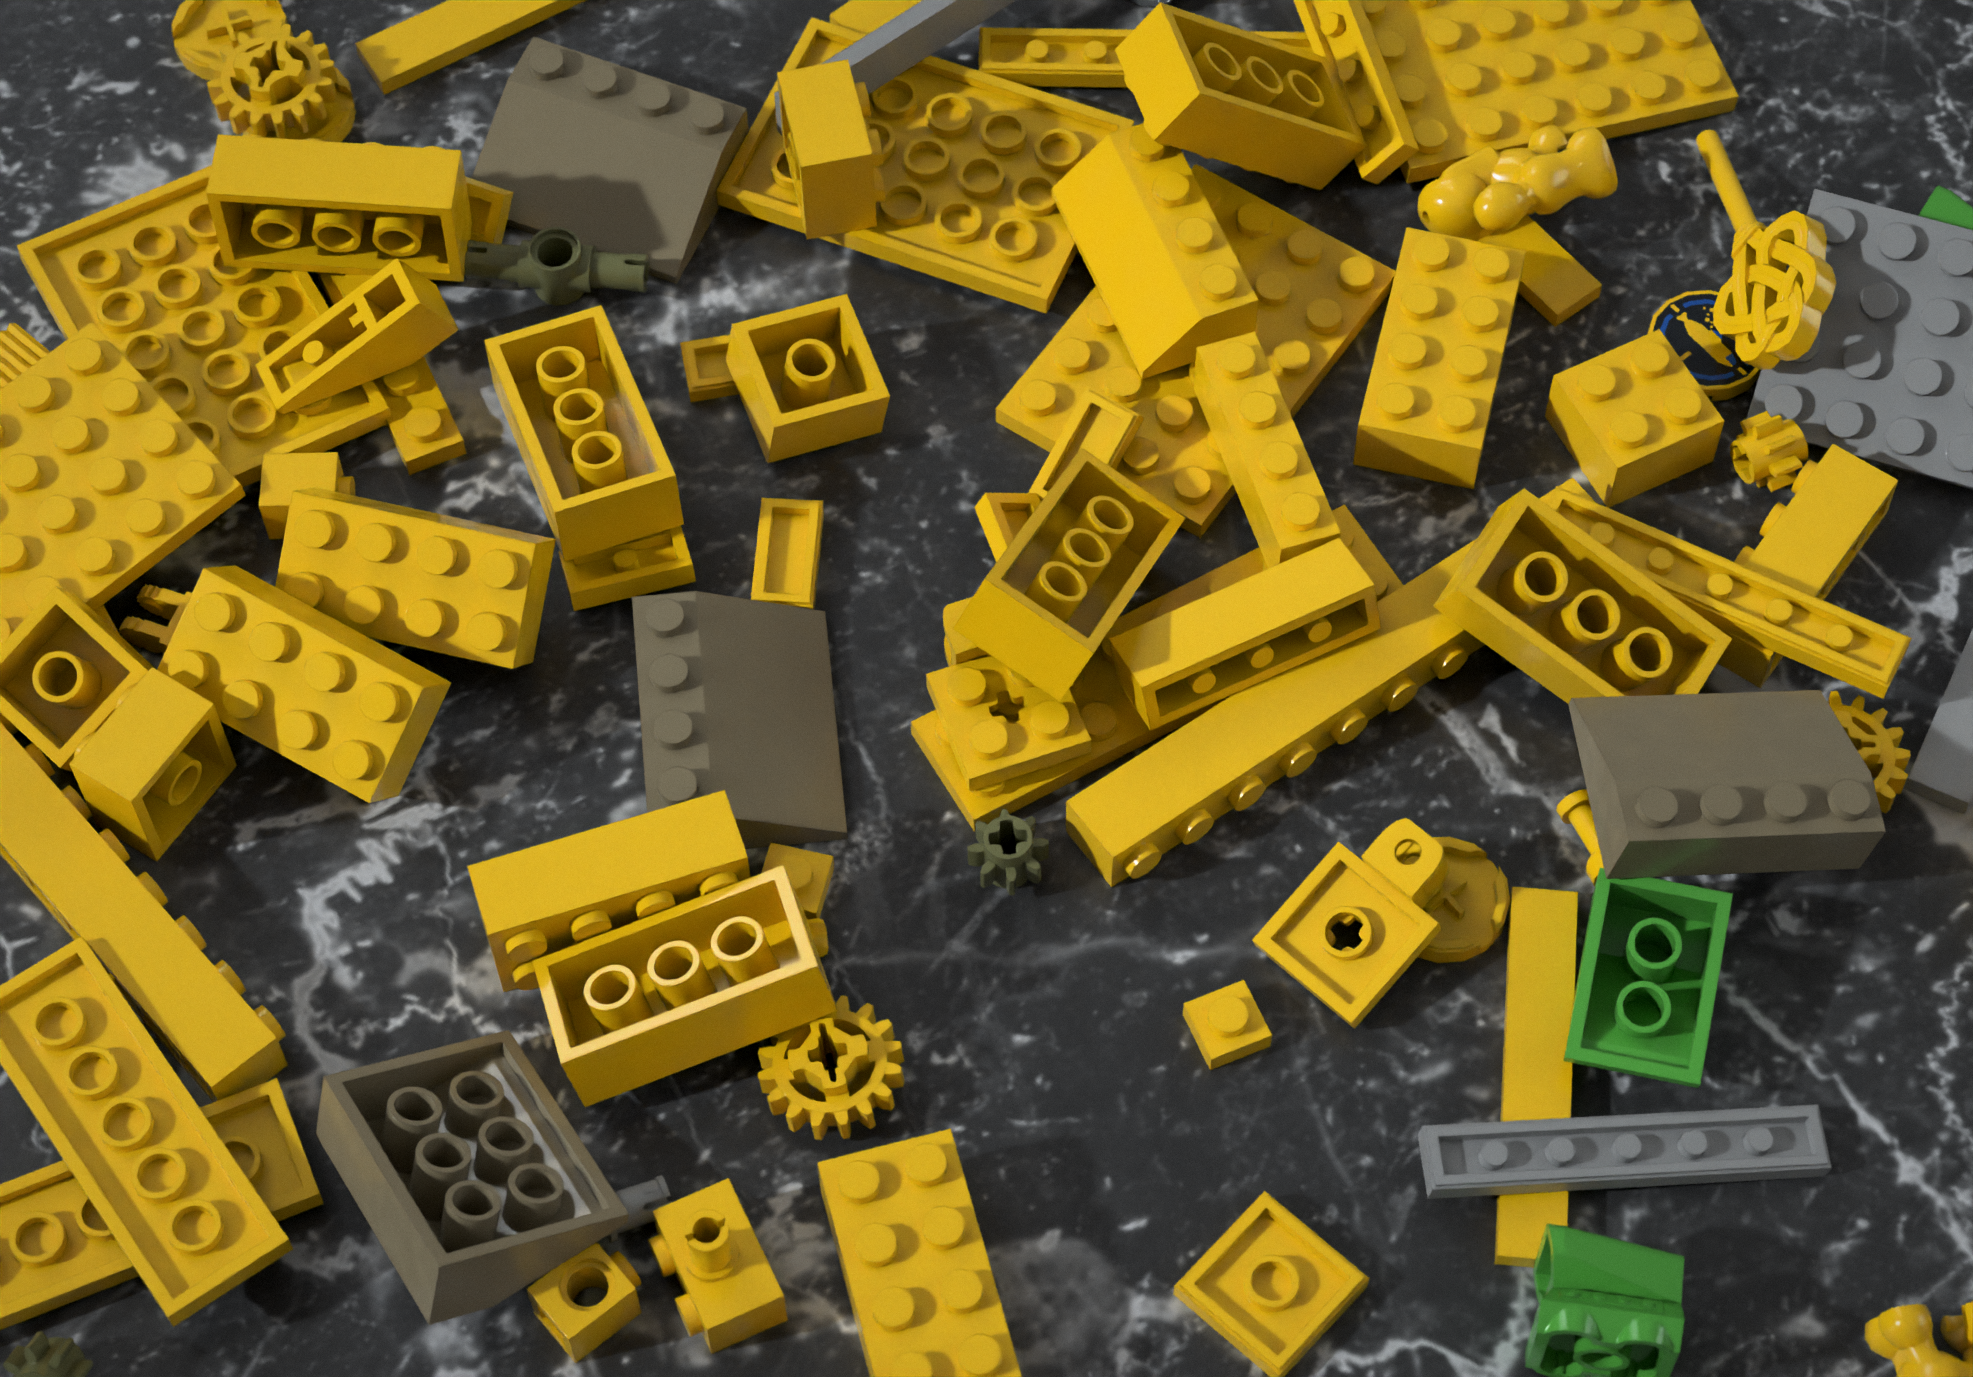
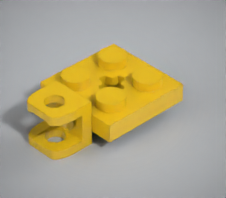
M972 597L946 605L943 610L944 651L949 667L927 673L926 684L969 792L1091 753V738L1070 689L1061 702H1059L952 629ZM1004 703H1013L1022 707L1019 710V720L1014 723H1008L1004 716L993 717L991 713L998 709V705Z
M1407 818L1397 820L1389 825L1362 854V860L1338 841L1252 939L1259 950L1354 1029L1441 931L1439 923L1422 909L1445 883L1450 866L1448 860L1444 857L1442 845ZM1410 857H1420L1413 864H1404V862ZM1356 920L1363 925L1358 933L1362 942L1353 949L1347 946L1340 951L1332 947L1336 942V937L1331 929L1337 922L1348 927Z

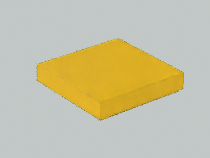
M1264 1191L1174 1285L1173 1295L1269 1377H1284L1368 1287L1369 1277Z

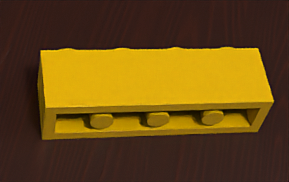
M1256 332L1196 347L1194 391L1268 569L1339 537L1341 539L1340 528Z
M1832 444L1819 463L1809 459L1803 466L1791 488V492L1795 493V496L1789 504L1785 506L1778 502L1772 508L1760 529L1759 534L1764 538L1754 550L1746 545L1734 562L1825 600L1887 514L1898 480L1837 445ZM1717 627L1732 638L1717 663L1761 688L1784 656Z
M1339 537L1203 598L1194 600L1153 620L1135 626L1130 630L1109 638L1118 682L1151 731L1379 630L1381 625L1375 584Z

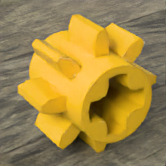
M1768 411L1741 421L1740 424L1744 433L1737 435L1736 440L1730 444L1731 460L1740 478L1747 484L1756 482L1758 488L1767 485L1771 492L1794 483L1797 477L1795 470L1802 468V463L1808 459L1807 442L1797 423L1792 419L1782 421L1780 415L1771 417Z

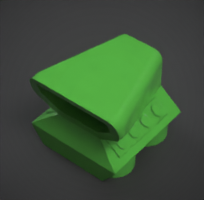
M1546 1224L1533 1268L1539 1307L1526 1345L1525 1368L1534 1369L1536 1372L1547 1377H1670L1680 1354L1685 1320L1681 1305L1684 1256L1567 1226Z

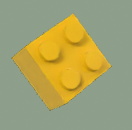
M848 59L777 72L783 145L806 239L877 227L876 202L885 201L884 184L879 165H883V154L877 129H870L867 119H864L871 117L865 82L854 83Z
M847 294L732 324L726 363L767 463L882 432L890 394Z
M1660 329L1553 375L1545 413L1546 419L1607 508L1713 462L1724 425V419Z
M55 586L0 646V713L59 768L72 772L69 763L74 759L79 743L89 733L97 732L115 711L117 701L125 689L132 684H138L152 667H155L78 596Z
M153 667L138 684H132L125 689L117 701L115 711L97 732H91L83 738L75 751L74 759L69 763L96 825L102 829L108 828L117 838L156 862L237 766L214 703Z

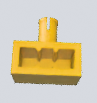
M729 1178L652 1211L658 1235L648 1239V1243L663 1278L675 1273L684 1292V1295L675 1298L681 1319L690 1337L699 1333L703 1334L711 1354L788 1321L783 1292Z

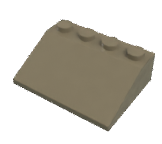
M533 37L507 80L471 179L514 192L506 223L507 226L533 235L549 227H562L575 233L581 244L596 246L597 252L648 254L650 262L649 275L677 284L720 208L716 190L749 132L747 108Z
M699 591L632 597L647 813L725 790L745 849L769 847L770 842L792 845L848 839L825 611Z
M1820 690L1571 698L1568 704L1606 879L1859 869L1886 832L1871 772Z
M509 1030L323 1077L316 1136L429 1325L495 1306L627 1224L628 1211Z

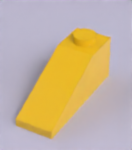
M396 258L268 354L255 366L276 410L284 415L408 367L459 329L437 285Z

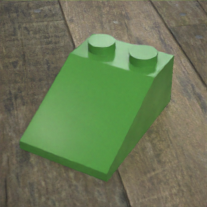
M1599 868L1582 950L1564 1061L1699 1088L1733 893L1651 877L1606 879L1604 868Z

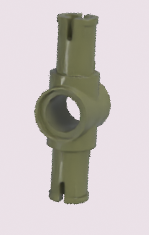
M549 227L537 232L531 240H522L521 245L495 244L476 240H469L467 245L468 252L465 255L466 278H487L518 282L519 287L534 288L538 297L548 304L556 306L568 305L577 301L584 292L592 293L594 288L625 289L644 293L647 290L650 270L648 254L597 252L596 246L581 244L577 235L566 228Z

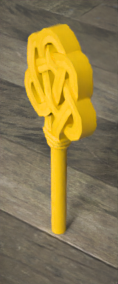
M1711 129L1702 131L1696 138V144L1735 230L1731 253L1733 258L1732 277L1720 288L1713 307V324L1720 334L1735 340V352L1743 362L1760 370L1773 369L1781 360H1796L1810 350L1818 335L1822 315H1824L1833 298L1836 278L1833 268L1825 261L1827 236L1824 225L1795 210L1780 216L1768 227L1758 222L1718 133Z

